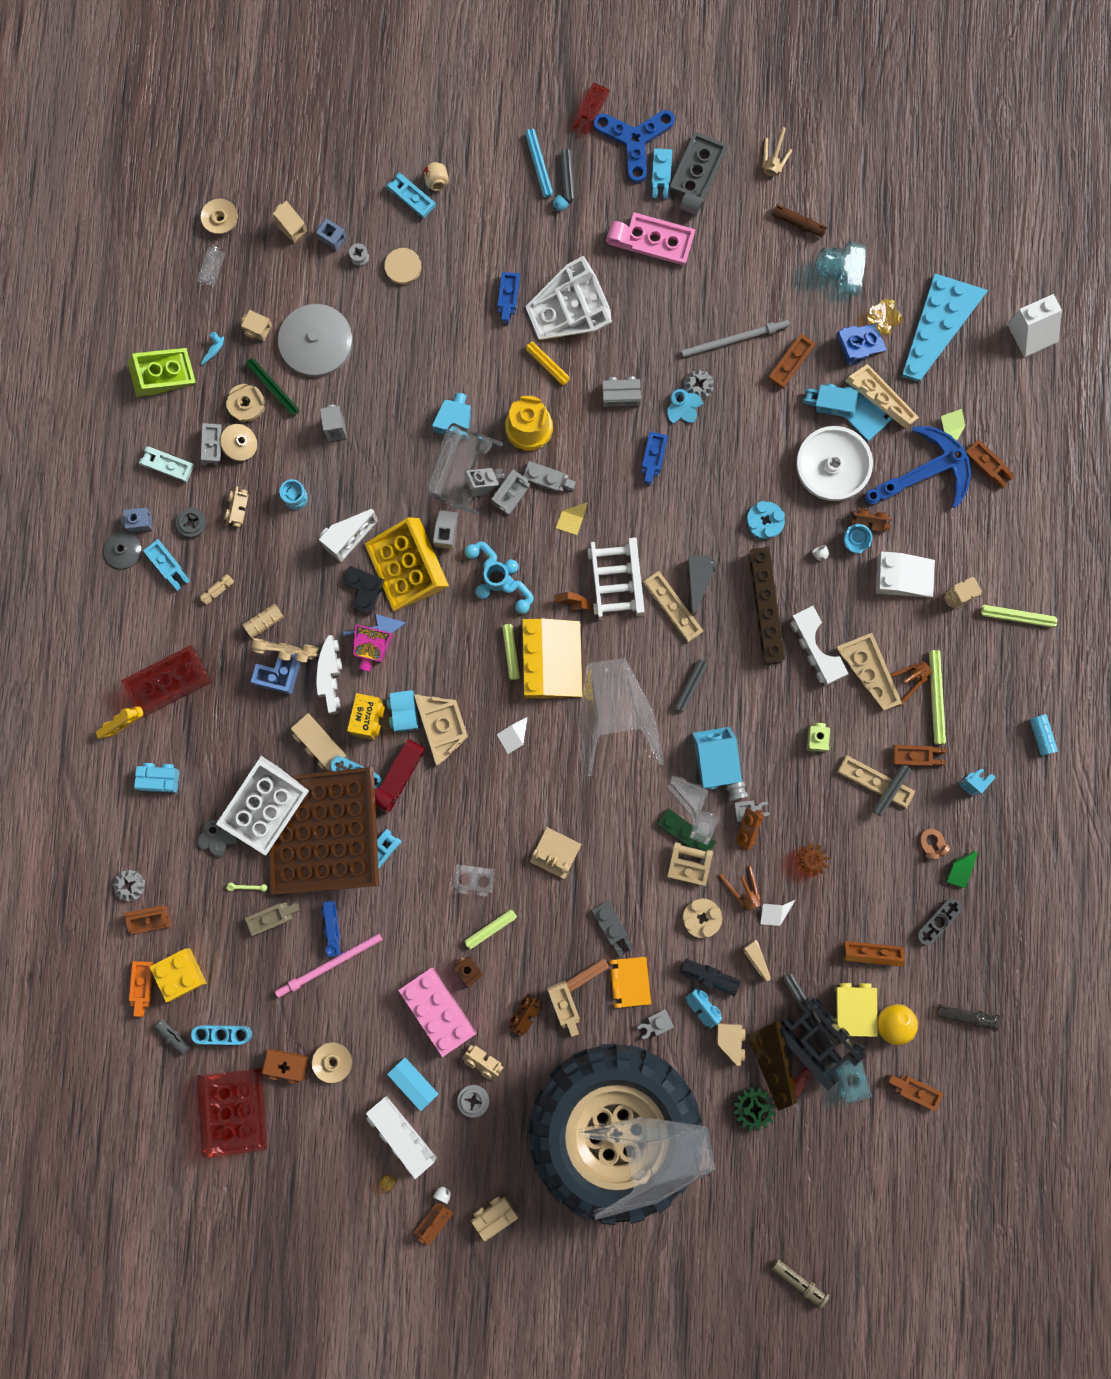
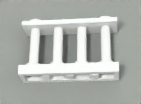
M629 538L628 544H625L624 547L595 549V542H591V548H587L588 559H592L597 602L593 604L594 615H598V620H602V612L632 609V611H636V616H644L637 539ZM620 554L630 556V563H627V565L597 568L596 557ZM627 572L632 574V581H629L627 584L599 586L598 575ZM623 591L634 593V600H631V602L601 605L600 594Z

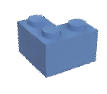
M292 654L290 660L277 658L275 668L256 664L251 683L258 687L292 695L301 661L295 660L296 654Z

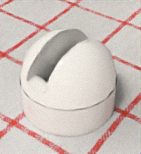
M821 545L812 551L814 557L819 561H822V557L826 560L829 556L826 545Z
M440 1187L436 1190L433 1198L448 1204L451 1196L450 1190Z

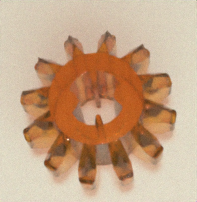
M810 843L808 846L809 850L803 846L802 851L804 853H797L802 859L796 860V863L803 864L799 867V870L801 871L806 868V876L812 872V876L816 877L817 871L820 874L824 873L822 867H829L824 861L830 860V857H823L827 852L826 849L819 852L821 845L818 844L814 850V845ZM815 856V860L817 859V863H813L811 865L809 863L811 862V860L808 861V858Z

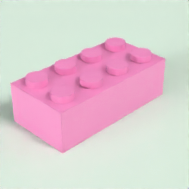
M433 967L398 990L442 1057L476 1034V1031Z

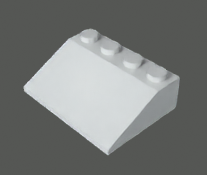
M261 756L216 825L262 854L267 855L309 790L278 766Z

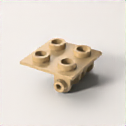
M547 827L530 862L565 879L582 844Z

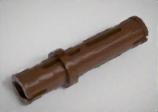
M779 204L776 205L772 214L804 229L803 231L805 232L809 231L823 238L827 230V226L813 221V218L804 217Z

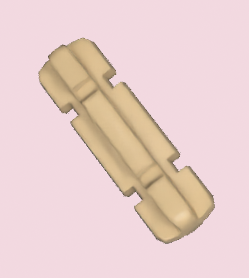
M228 574L223 576L221 581H217L207 590V593L204 592L200 595V599L204 604L210 603L212 598H216L226 589V586L229 587L233 584L234 581Z

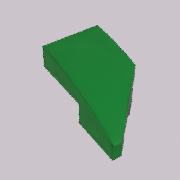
M972 851L961 858H955L956 861L953 862L946 878L948 883L966 889L976 861L977 851Z

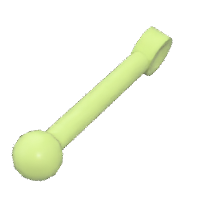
M227 884V890L229 891L234 889H251L265 892L268 889L265 884L261 886Z

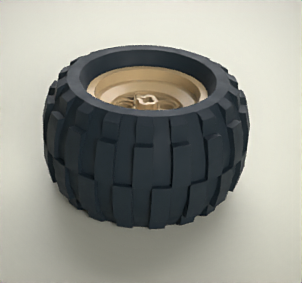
M616 1043L601 1044V1046L581 1050L563 1063H560L540 1087L530 1115L529 1149L531 1150L533 1165L539 1179H542L552 1197L558 1203H562L571 1209V1213L583 1219L591 1218L600 1221V1224L616 1225L618 1222H630V1224L644 1221L645 1217L656 1212L659 1214L663 1212L689 1186L692 1181V1174L695 1168L698 1167L702 1154L703 1124L698 1103L692 1090L683 1077L668 1062L636 1046L618 1045ZM620 1109H626L629 1112L628 1117L624 1120L617 1117ZM601 1112L608 1114L609 1118L605 1123H600L597 1120V1115ZM635 1125L642 1128L638 1136L630 1133L631 1128ZM614 1130H617L620 1134L622 1133V1135L618 1137L619 1140H615L614 1137H610V1135H613ZM594 1132H598L601 1135V1140L597 1143L590 1140V1135ZM627 1145H631L635 1149L634 1153L630 1156L623 1153V1149ZM612 1149L614 1156L611 1159L604 1158V1150Z

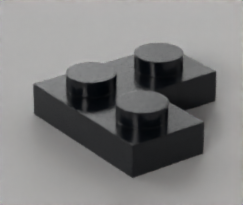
M349 566L342 583L359 590L352 608L371 615L385 580Z

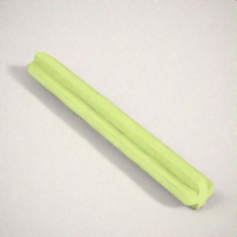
M932 650L929 652V664L932 673L930 680L934 743L936 745H943L946 743L941 658L939 650Z

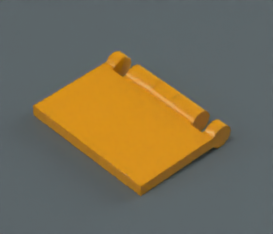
M646 957L609 960L611 965L618 964L617 969H610L613 999L621 998L622 1003H615L614 1008L651 1004Z

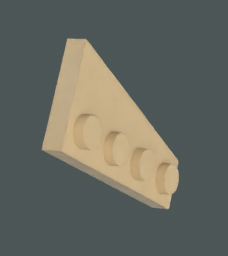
M868 364L845 380V382L904 428L909 427L919 418Z
M872 633L836 647L883 711L902 704Z

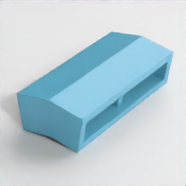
M406 1058L387 1074L420 1111L438 1095L435 1089Z

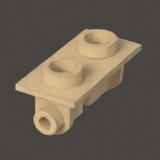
M235 487L233 491L229 492L228 502H230V505L224 514L225 526L233 523L234 527L240 528V525L243 524L245 511L238 509L239 507L246 508L249 496L247 490L240 489V492H238V487Z
M470 1045L462 1057L465 1060V1064L470 1068L478 1069L484 1078L495 1081L503 1069L501 1063L489 1056L487 1061L483 1060L487 1053L476 1045L475 1047Z

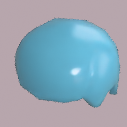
M862 524L851 525L846 529L843 536L845 547L853 553H862L871 545V530Z

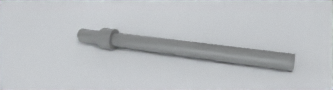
M789 320L778 323L771 322L767 323L764 327L681 350L682 357L768 333L770 335L776 333L777 330L790 327Z

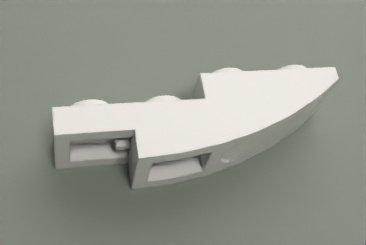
M332 635L327 637L322 647L317 667V693L320 698L326 697L328 713L330 715L338 714V708H341L339 697L335 695V690L338 689L336 678L333 679V676H339V670H342V662L340 658H337L336 652L339 651V643Z

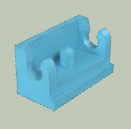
M980 769L975 773L968 774L958 785L973 797L982 794L996 777L990 774L985 779L983 777L980 778L979 775L983 772V769Z

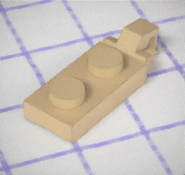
M566 981L548 987L547 990L561 1026L563 1028L568 1027L572 1037L578 1035L576 1023L580 1022V1018Z

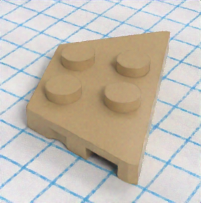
M416 694L414 695L436 766H438L468 738L456 700Z

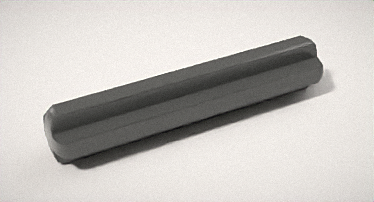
M570 149L561 150L564 199L567 202H573L574 187Z
M701 659L698 660L675 705L677 711L684 712L708 665L707 662Z
M902 765L874 807V814L877 816L884 814L911 772L909 767Z

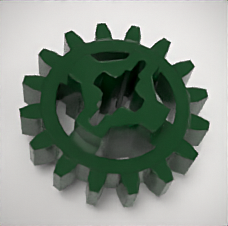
M751 1086L749 1092L743 1089L744 1095L740 1096L737 1094L736 1096L739 1102H733L737 1106L733 1113L739 1114L736 1118L737 1122L742 1120L741 1126L744 1128L748 1125L749 1131H752L753 1127H756L757 1131H760V1126L768 1128L766 1123L774 1122L770 1118L771 1115L776 1116L777 1114L772 1111L773 1108H776V1104H771L773 1097H767V1090L761 1093L760 1087L754 1091ZM757 1096L764 1098L766 1103H760ZM749 1098L748 1103L745 1106H742L745 1099ZM754 1102L756 1106L760 1107V1109L756 1110V1115L750 1110L753 1108ZM767 1112L765 1118L761 1120L763 1113ZM743 1115H750L753 1122L746 1120Z

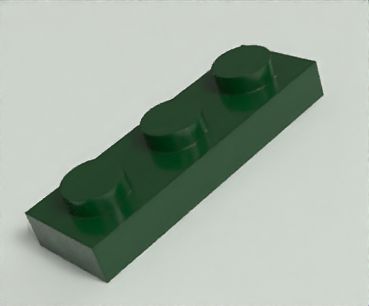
M669 808L657 824L690 848L708 851L716 843L712 838Z

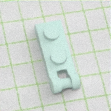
M149 446L145 447V454L139 460L140 465L184 482L188 481L194 468L192 463ZM155 456L154 461H150L151 457Z

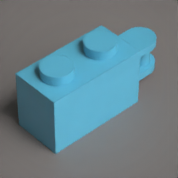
M833 384L821 385L820 390H805L806 398L803 399V403L816 406L818 413L854 418L858 401V391L854 388H839Z

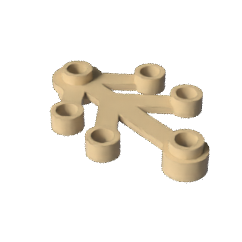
M253 638L251 647H253L252 651L257 653H264V650L280 651L278 658L283 660H290L291 655L297 653L295 660L307 662V659H315V656L318 657L320 654L318 652L319 648L312 645H304L303 648H299L285 643H279L278 645L257 638Z

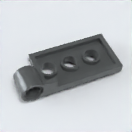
M694 132L669 190L684 196L680 210L694 216L698 215L728 149L727 144ZM706 152L709 157L702 159L699 154ZM694 168L701 169L702 173L699 175H695L692 172V170ZM693 184L695 189L689 191L685 188V185Z

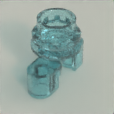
M849 241L845 249L836 247L830 249L822 248L816 258L815 270L832 281H837L841 277L840 292L858 296L863 284L867 247L864 244Z

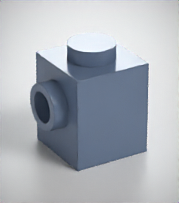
M147 507L124 510L122 525L130 533L152 531L151 512Z

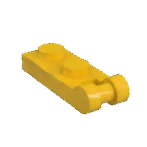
M138 706L132 709H122L120 714L113 717L112 721L103 723L102 728L96 731L98 739L114 736L143 716L142 708Z

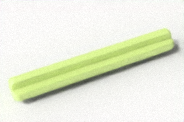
M983 605L981 608V615L985 617L1052 628L1057 625V618L1055 616Z

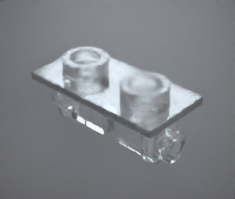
M212 245L211 248H208L197 282L215 287L226 255L225 252L218 251L219 248Z

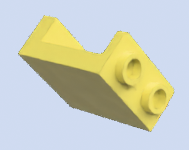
M840 983V987H834V991H836V1024L840 1028H845L850 1036L878 1037L877 988H873L871 984L859 983V987H852V983Z

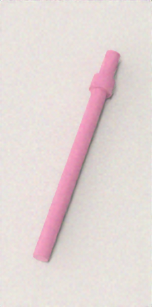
M377 934L298 979L293 978L288 981L287 985L275 991L277 997L280 998L290 991L294 992L300 989L301 985L383 940L381 935Z

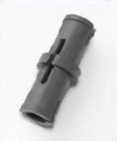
M164 1019L155 1026L154 1029L166 1039L165 1042L168 1045L171 1044L181 1056L190 1049L191 1046L179 1036L180 1033L174 1031Z

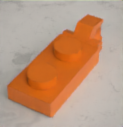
M132 962L129 1001L130 1006H134V1017H144L145 1007H149L153 978L150 966L154 965V962Z

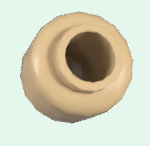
M432 162L425 167L423 175L426 186L433 191L443 190L449 181L446 167L437 162Z

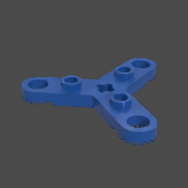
M663 110L640 125L633 127L602 113L595 117L594 129L626 146L629 179L634 183H642L647 174L645 145L674 126L675 116L671 111ZM662 117L669 118L670 122L668 124L662 123ZM601 120H606L608 125L605 127H600L598 125V122ZM632 136L635 138L639 137L638 142L632 141ZM635 169H640V171H642V175L640 177H636L633 175L632 172L635 171Z

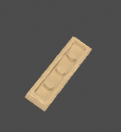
M659 571L643 581L687 643L703 633L702 628Z
M847 755L837 771L838 774L880 796L883 795L892 781L891 778ZM902 785L891 802L906 809L915 791Z

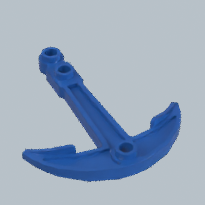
M913 427L912 432L921 435L932 445L936 443L943 452V455L899 478H893L878 485L876 489L868 490L864 496L865 502L873 506L879 500L884 501L901 493L905 488L951 469L956 480L954 482V501L952 507L956 508L965 497L969 488L971 477L969 458L962 445L950 434L933 427ZM959 453L961 458H956L954 454ZM888 485L893 487L892 491L887 490ZM870 494H875L876 499H871Z

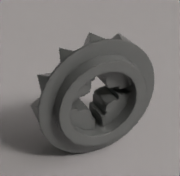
M194 507L182 510L176 519V526L179 532L190 538L199 536L202 531H205L207 524L204 513ZM188 517L192 518V520H196V522L194 523L195 528L191 527L190 525L187 526V524H189Z

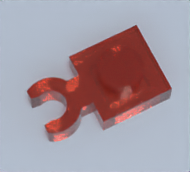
M806 1066L803 1068L800 1076L796 1080L793 1079L796 1099L806 1086L808 1079L812 1076V1072Z

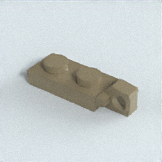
M287 902L244 919L250 935L253 937L289 922V920L293 919L291 914L301 911L298 903L288 906Z

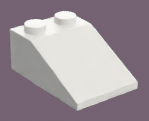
M370 509L333 524L329 529L326 528L322 531L319 541L324 549L342 562L378 522L377 516Z
M881 552L877 556L875 594L933 598L935 560L903 553Z

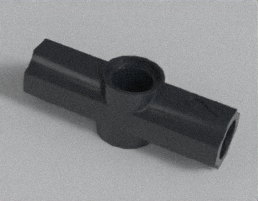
M685 958L679 973L698 981L699 984L714 990H720L734 997L741 982L734 977L721 973L722 971L708 965L704 966Z

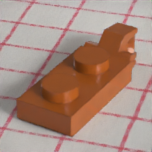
M889 1074L887 1082L896 1086L894 1091L898 1092V1094L937 1111L944 1093L907 1075L901 1074L900 1078Z

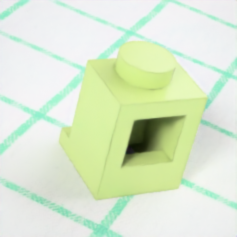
M814 723V726L809 727L807 751H829L830 728L826 727V724ZM817 733H821L823 735L822 740H819L817 738Z

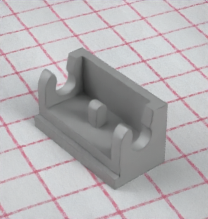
M202 423L201 465L206 466L207 463H214L213 465L217 466L218 462H220L222 424Z
M513 469L491 499L492 504L510 515L531 486L528 483L529 480Z

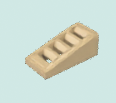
M754 940L742 948L743 952L764 981H769L771 979L760 946L757 940Z

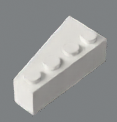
M387 1096L366 1113L368 1116L366 1118L372 1127L376 1126L380 1132V1137L391 1146L393 1153L403 1162L406 1169L415 1179L435 1162L437 1157Z

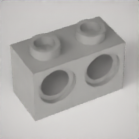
M327 405L325 408H321L323 431L328 441L347 439L344 416L340 407Z

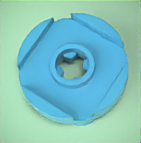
M760 501L750 509L746 520L750 533L761 540H768L778 536L785 524V514L776 504ZM761 517H769V521H771V523H766V525H763V520H761Z

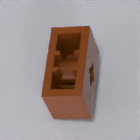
M268 1049L262 1074H266L268 1079L279 1080V1077L286 1078L288 1083L298 1084L299 1081L305 1079L309 1056ZM287 1062V1066H289L290 1069L284 1071V1068L281 1067V1065Z

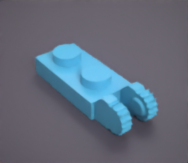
M654 148L652 198H656L658 194L657 186L664 187V199H668L672 149Z
M159 539L143 550L165 579L169 580L177 591L181 587L172 578L176 573H179L184 582L188 583L190 581L182 571L181 566Z

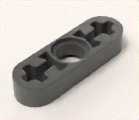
M947 899L917 931L916 938L920 944L930 945L934 943L961 913L962 905L957 899ZM948 904H956L954 907L956 911H950L947 916L941 913L942 910L943 912L949 910ZM937 916H941L944 919V925L940 928L934 924V919ZM931 928L937 931V933L932 931L929 934L930 940L923 941L922 938L924 936L922 932L927 933Z

